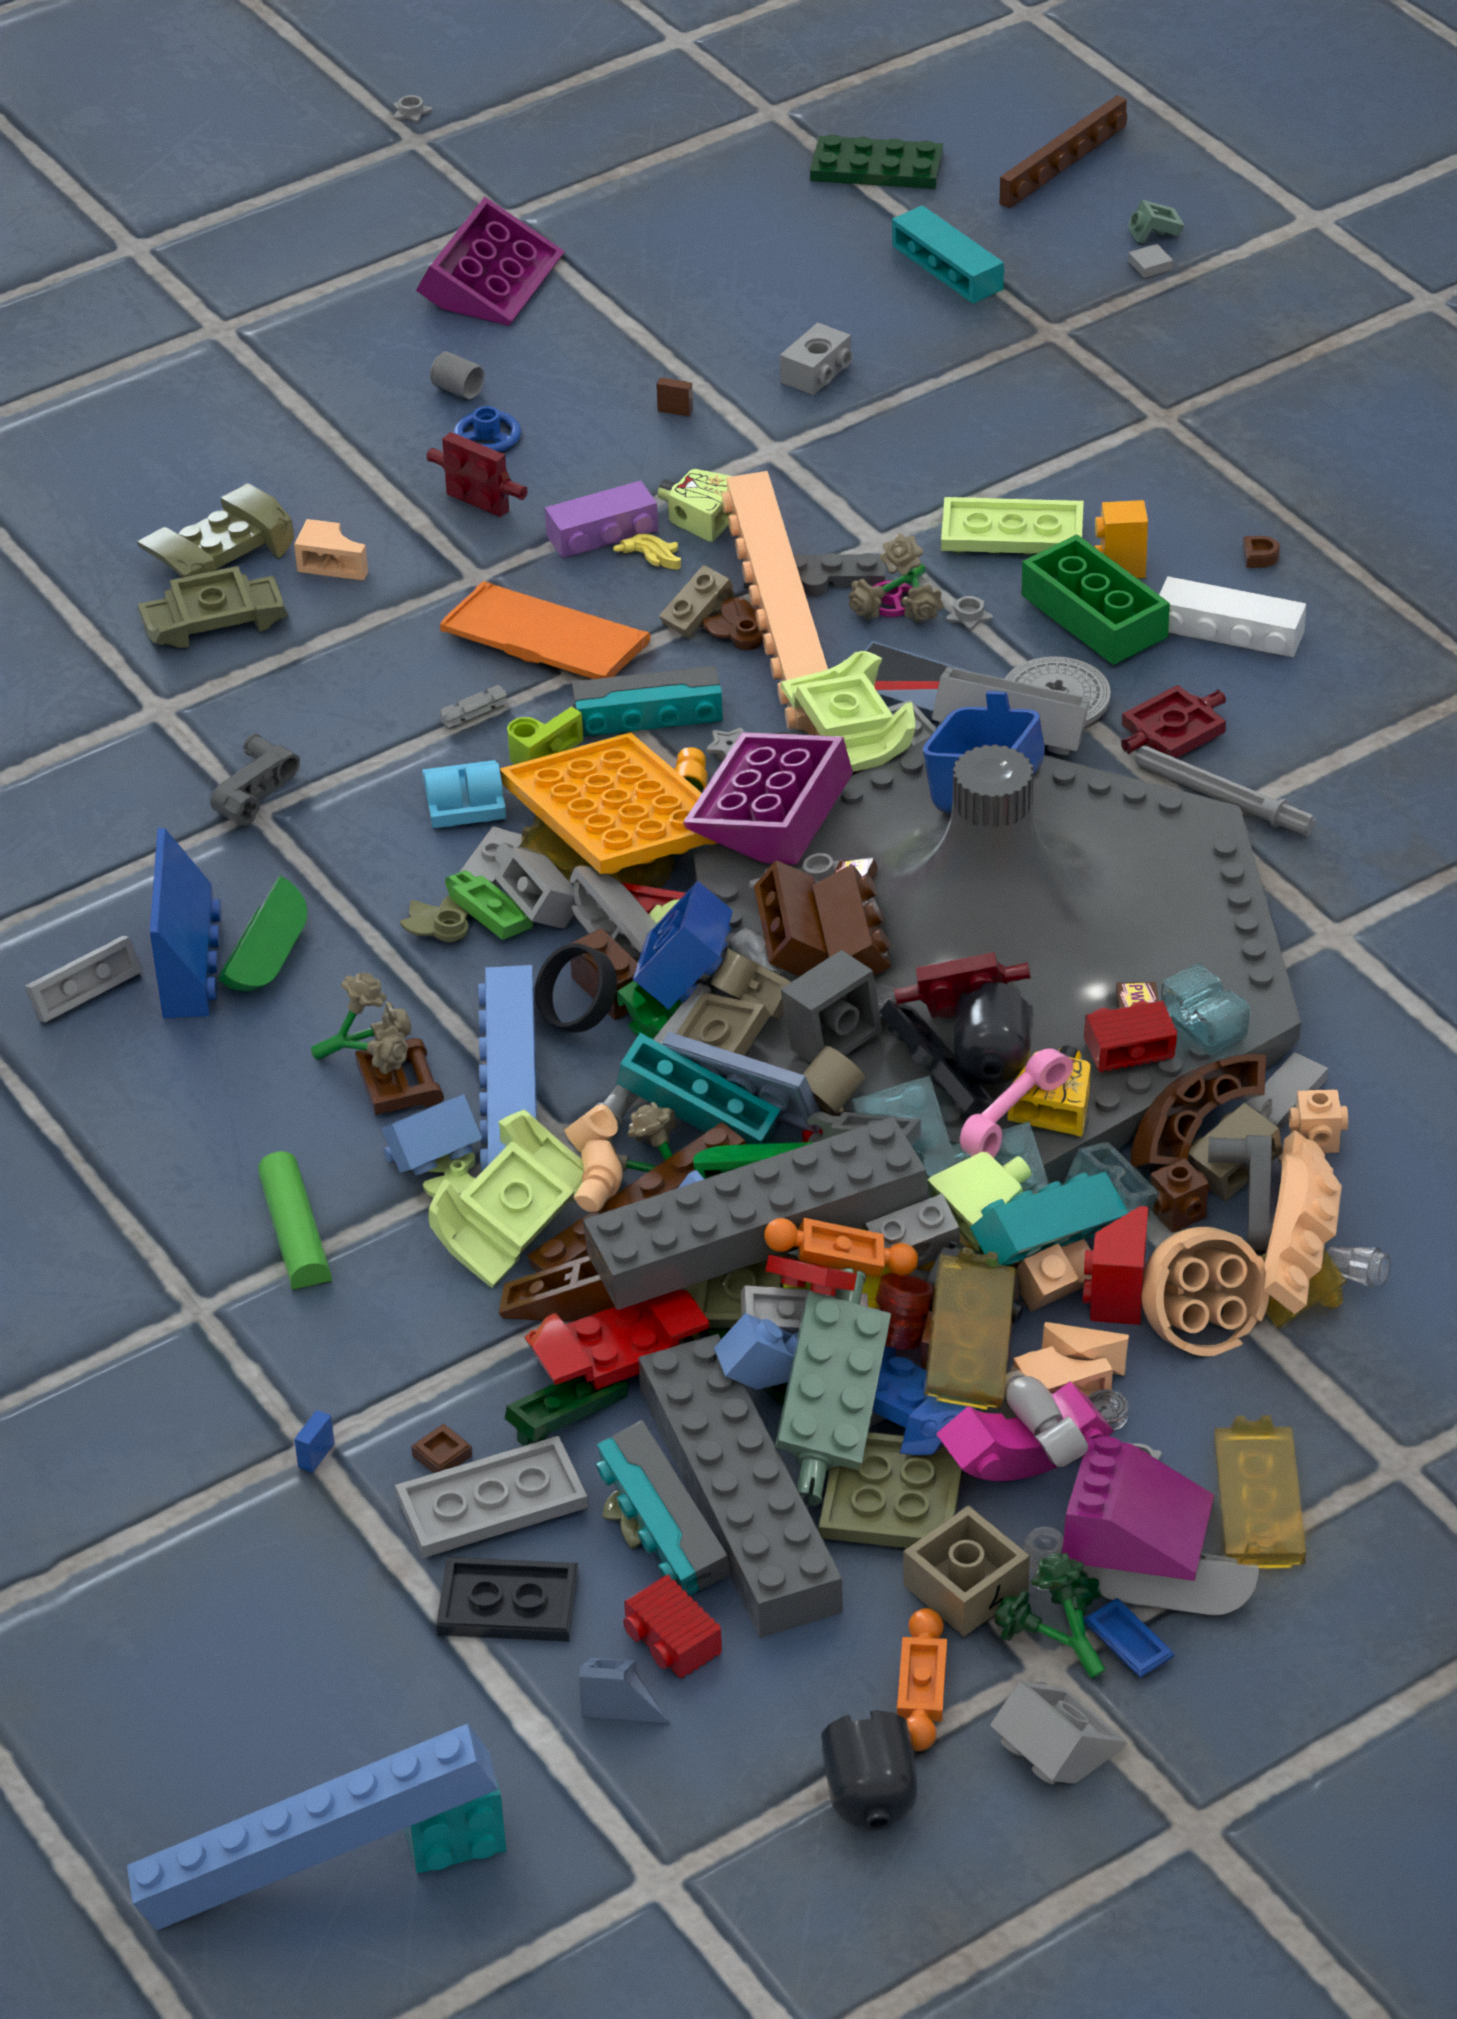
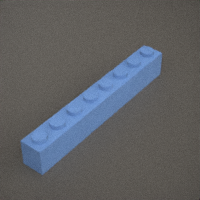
M532 965L485 967L486 983L478 984L479 1007H486V1010H479L480 1034H486V1037H479L480 1061H487V1064L479 1065L480 1088H487V1092L479 1093L481 1116H487V1120H480L481 1144H488V1148L480 1149L481 1172L506 1147L500 1141L498 1121L521 1110L527 1111L537 1120L535 1004Z
M467 1723L128 1864L127 1871L132 1904L158 1931L496 1791L498 1787L490 1752Z

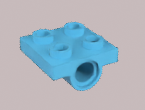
M496 760L422 770L432 828L506 819L500 769Z

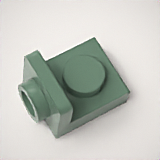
M1141 200L1137 210L1130 217L1128 228L1136 242L1144 244L1151 230L1161 235L1169 233L1179 236L1185 225L1174 208Z

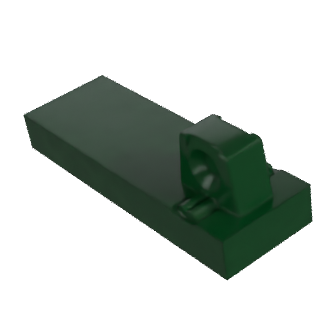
M582 1375L557 1385L551 1384L506 1405L504 1419L517 1429V1441L521 1445L526 1446L545 1440L550 1432L557 1431L626 1398L629 1383L621 1380L596 1390L591 1381L587 1382Z

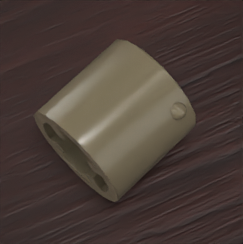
M827 1045L802 1074L807 1078L818 1107L832 1116H836L837 1113H843V1106L866 1078L864 1073L851 1060Z

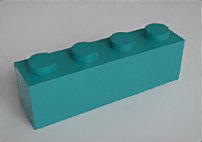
M923 205L892 219V247L972 304L1003 290L1004 262Z
M639 1033L620 1063L616 1084L650 1103L655 1102L658 1107L674 1110L676 1117L705 1133L723 1122L742 1137L746 1144H767L776 1129L781 1109L642 1033Z
M1106 1171L1090 1177L1087 1172H1083L1068 1180L1065 1185L1055 1181L1040 1189L1037 1194L1027 1190L1012 1198L1009 1203L1005 1204L1003 1199H999L988 1204L981 1210L983 1216L971 1225L970 1229L990 1265L998 1269L1021 1262L1023 1259L1058 1243L1062 1247L1082 1239L1093 1238L1096 1232L1129 1212Z

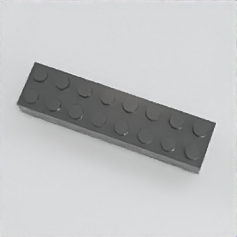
M892 1116L584 1219L587 1254L616 1309L620 1310L767 1260L768 1255L779 1256L799 1249V1247L794 1246L788 1251L777 1252L766 1244L764 1231L766 1226L774 1219H788L794 1223L797 1230L803 1218L858 1229L866 1226L867 1222L927 1200L926 1168Z
M715 1334L638 1357L640 1392L694 1503L728 1556L731 1573L729 1576L759 1638L843 1613L842 1577L744 1384L725 1376L714 1349L721 1338L719 1334Z

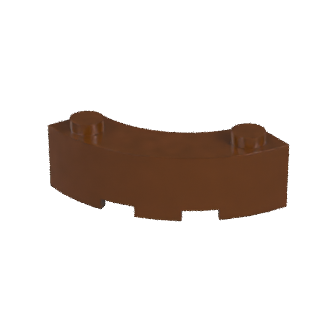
M1237 1055L1205 1064L1181 1075L1165 1087L1152 1102L1140 1122L1132 1147L1130 1168L1158 1171L1160 1168L1169 1166L1184 1158L1188 1161L1193 1138L1202 1124V1119L1212 1109L1227 1101H1245L1265 1095L1266 1055Z

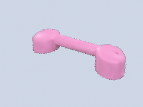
M1052 1048L1036 1052L1029 1059L1025 1072L982 1114L971 1115L966 1120L960 1134L962 1150L971 1157L980 1152H987L995 1158L1002 1143V1129L996 1122L1034 1085L1049 1091L1065 1083L1073 1070L1072 1060Z

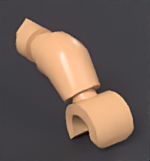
M603 1104L596 1105L564 1130L570 1142L581 1152L583 1163L582 1184L577 1190L574 1199L582 1209L589 1212L599 1211L607 1199L614 1196L619 1190L623 1178L621 1163L611 1142L607 1141L617 1133V1121L609 1107Z

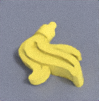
M637 534L632 538L621 540L619 545L613 547L615 552L622 551L624 554L634 551L643 552L645 559L655 566L661 565L675 570L681 568V558L672 554L678 550L677 542L667 543L654 535Z

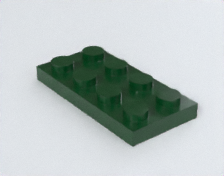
M838 135L819 136L810 168V181L936 189L943 158V143L902 141L900 139L881 140L869 137L849 138Z

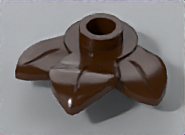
M729 597L722 602L720 615L703 618V626L711 635L717 638H730L734 646L741 650H753L759 647L763 640V634H765V630L759 631L757 625L756 610L759 608L753 609L751 604L744 598Z

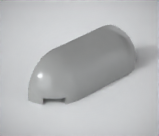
M575 867L570 877V883H574L576 905L571 907L576 918L589 933L602 928L638 963L647 934L657 923L618 880L609 874H600L592 867Z
M1204 1553L1201 1554L1195 1581L1085 1565L1083 1569L1089 1578L1099 1580L1100 1585L1098 1588L1101 1590V1595L1108 1599L1114 1600L1118 1598L1121 1602L1207 1615L1230 1613L1246 1603L1255 1590L1259 1573L1257 1565L1237 1564V1559Z

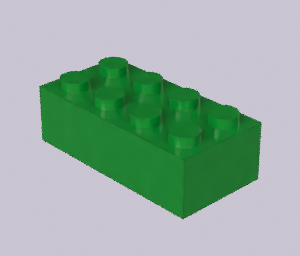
M1076 534L1022 561L1021 595L1111 664L1115 665L1168 637L1170 602Z

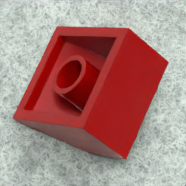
M1139 1206L1096 1232L1094 1250H1085L1084 1275H1092V1279H1084L1083 1304H1091L1090 1321L1140 1325L1143 1272L1146 1263L1148 1207Z

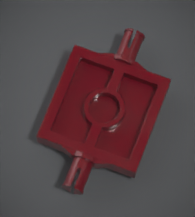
M452 432L442 438L443 452L433 447L427 452L426 460L442 466L444 469L446 493L449 496L499 517H502L509 511V495L519 500H524L527 496L528 488L510 479L506 469L505 454Z
M1176 685L1122 713V726L1134 734L1121 741L1122 749L1124 752L1127 751V754H1131L1142 746H1149L1171 757L1178 758L1225 733L1226 720L1213 711L1214 708L1226 703L1224 693L1217 689L1205 697H1198Z
M995 952L916 967L917 984L894 988V995L897 1005L920 1000L927 1005L931 1018L954 1017V1006L963 993H966L967 996L973 991L980 990L983 983H1004L1008 985L1009 982L1031 979L1028 962L1004 967V965L998 962Z

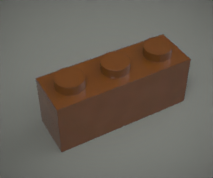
M775 860L754 885L769 964L800 977L828 959V951L812 886L815 884L813 876Z
M851 864L813 884L828 956L831 957L840 950H843L873 970V976L889 969L891 964L887 951L891 949V944L881 928L884 916L875 902L874 897L878 895V891L871 877L867 874L862 876L856 867Z

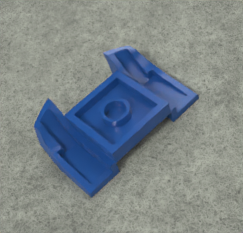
M887 1336L872 1412L906 1428L900 1454L929 1455L936 1453L944 1445L936 1435L937 1432L966 1407L970 1406L977 1411H981L1000 1397L999 1388L969 1374H965L957 1380L950 1382L944 1375L931 1373L914 1365L910 1359L895 1356L898 1341Z

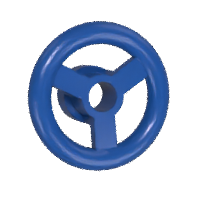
M483 406L463 417L456 424L454 433L471 441L480 439L494 440L497 443L481 445L502 452L516 444L521 435V427L512 415L499 411L495 407ZM500 422L507 424L511 428L510 435L500 432ZM473 424L474 431L464 433L465 429Z

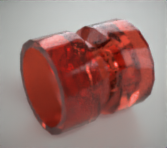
M894 1273L881 1275L875 1299L879 1306L873 1309L891 1313L885 1346L897 1349H915L920 1346L926 1322L921 1316L928 1313L934 1290L930 1283L912 1275L900 1276Z

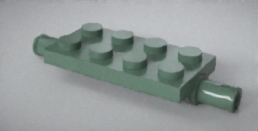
M851 1268L842 1269L843 1271L853 1273ZM858 1270L854 1291L837 1288L835 1298L809 1291L805 1298L775 1448L792 1452L798 1459V1464L801 1468L797 1490L803 1502L805 1495L809 1492L807 1505L811 1506L821 1503L825 1475L832 1467L844 1466L855 1470L859 1469L862 1464L891 1313L860 1305L866 1275Z

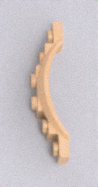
M1295 1130L1284 1139L1283 1151L1278 1158V1161L1282 1164L1281 1183L1272 1232L1264 1261L1266 1272L1264 1291L1294 1314L1307 1305L1310 1278L1321 1271L1324 1244L1336 1235L1342 1184L1333 1175V1168L1330 1167L1325 1159V1153L1313 1140L1306 1139Z

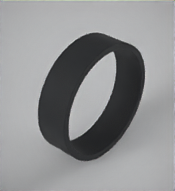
M571 943L555 950L543 963L535 984V1002L542 1018L549 1024L570 1032H584L595 1027L607 1015L615 999L617 975L614 965L603 952L583 944ZM590 953L595 959L599 970V986L591 1006L582 1016L571 1022L562 1023L557 1017L553 1006V989L556 979L562 968L571 959L581 954Z

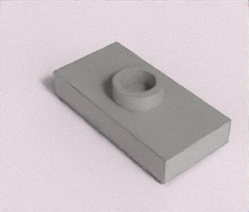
M493 826L460 872L467 870L475 877L482 875L498 887L499 883L495 876L500 867L494 856L497 848L502 843L511 844L515 848H526L527 836Z

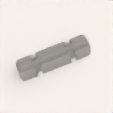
M495 685L486 689V694L481 691L456 702V707L451 704L442 708L439 711L440 720L446 728H453L460 725L462 719L464 722H467L490 712V707L497 709L507 703V694L500 685Z

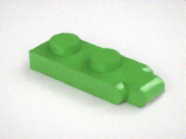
M467 870L445 878V885L450 898L502 940L532 928L533 921L529 919L516 902L484 876L475 877Z

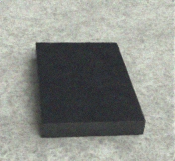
M447 1557L436 1622L437 1635L570 1642L579 1575L578 1563Z

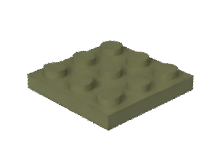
M868 1432L863 1460L859 1469L855 1470L844 1466L832 1467L829 1472L819 1523V1534L822 1539L909 1548L956 1515L963 1470L944 1445L934 1454H900L904 1436Z

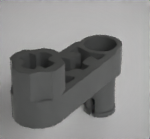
M257 733L250 735L243 745L244 753L256 760L219 784L212 793L210 801L212 809L244 827L254 821L256 814L260 810L259 801L283 786L296 774L300 766L298 755L282 745H273Z
M1246 1135V1139L1209 1137L1208 1163H1245V1167H1249L1247 1243L1254 1251H1267L1275 1215H1270L1271 1136Z

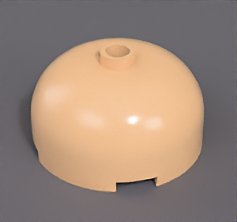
M1194 1227L1173 1234L1155 1249L1144 1268L1141 1302L1149 1324L1169 1344L1199 1356H1215L1242 1345L1243 1343L1238 1338L1248 1334L1257 1321L1261 1322L1268 1306L1269 1294L1264 1291L1266 1277L1264 1261L1242 1237L1212 1227ZM1208 1322H1211L1226 1329H1236V1331L1228 1340L1216 1345H1197L1180 1339L1173 1333L1171 1326L1189 1333H1197L1203 1330Z

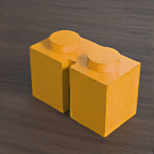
M1144 500L1102 502L1101 517H1095L1096 538H1100V545H1094V547L1134 577L1146 578L1148 518Z

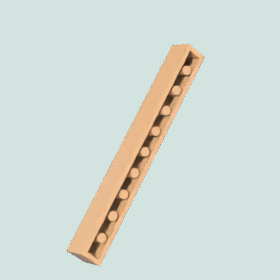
M768 471L726 477L727 492L722 493L723 509L725 513H731L728 516L731 536L738 537L735 539L738 560L744 559L745 561L742 562L745 583L752 584L749 586L750 601L752 607L758 606L759 608L756 610L757 625L759 631L765 630L766 634H763V643L766 655L773 656V658H770L773 679H780V683H777L780 703L787 704V708H785L787 728L804 730L810 735H815V726L802 707L793 708L780 687L782 681L828 670Z

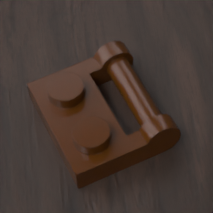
M411 1038L405 1040L408 1046L406 1061L411 1063L419 1085L412 1087L408 1084L402 1065L399 1070L392 1069L387 1074H382L379 1067L372 1065L373 1055L364 1050L355 1051L356 1064L375 1115L421 1104L430 1108L443 1102V1091L441 1086L435 1083L425 1058L427 1050L421 1039Z

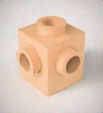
M1338 1090L1297 1091L1296 1107L1289 1108L1290 1132L1296 1130L1306 1139L1313 1140L1324 1153H1339L1341 1130H1348L1347 1106H1340Z

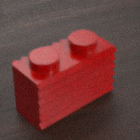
M1164 1000L1151 1003L1138 1001L1129 1007L1113 1010L1100 1008L1091 1014H1086L1083 1037L1098 1071L1102 1073L1104 1070L1110 1071L1113 1068L1118 1070L1120 1067L1126 1068L1128 1065L1133 1067L1135 1064L1141 1065L1144 1062L1146 1064L1151 1061L1156 1063L1159 1059L1162 1061L1166 1058L1171 1060L1175 1057L1177 1029H1175L1169 1012H1167V1008L1164 1006Z
M669 1574L624 1601L625 1618L623 1619V1625L626 1632L635 1642L642 1640L650 1648L651 1655L660 1668L666 1669L669 1667L679 1678L683 1679L686 1674H691L694 1669L698 1670L700 1665H705L708 1660L712 1661L715 1656L721 1654L722 1637L720 1625L715 1623L714 1619L710 1618L708 1613L704 1612L703 1608L699 1607L697 1602L693 1601L692 1597L688 1596L686 1591H683L681 1586L677 1585Z

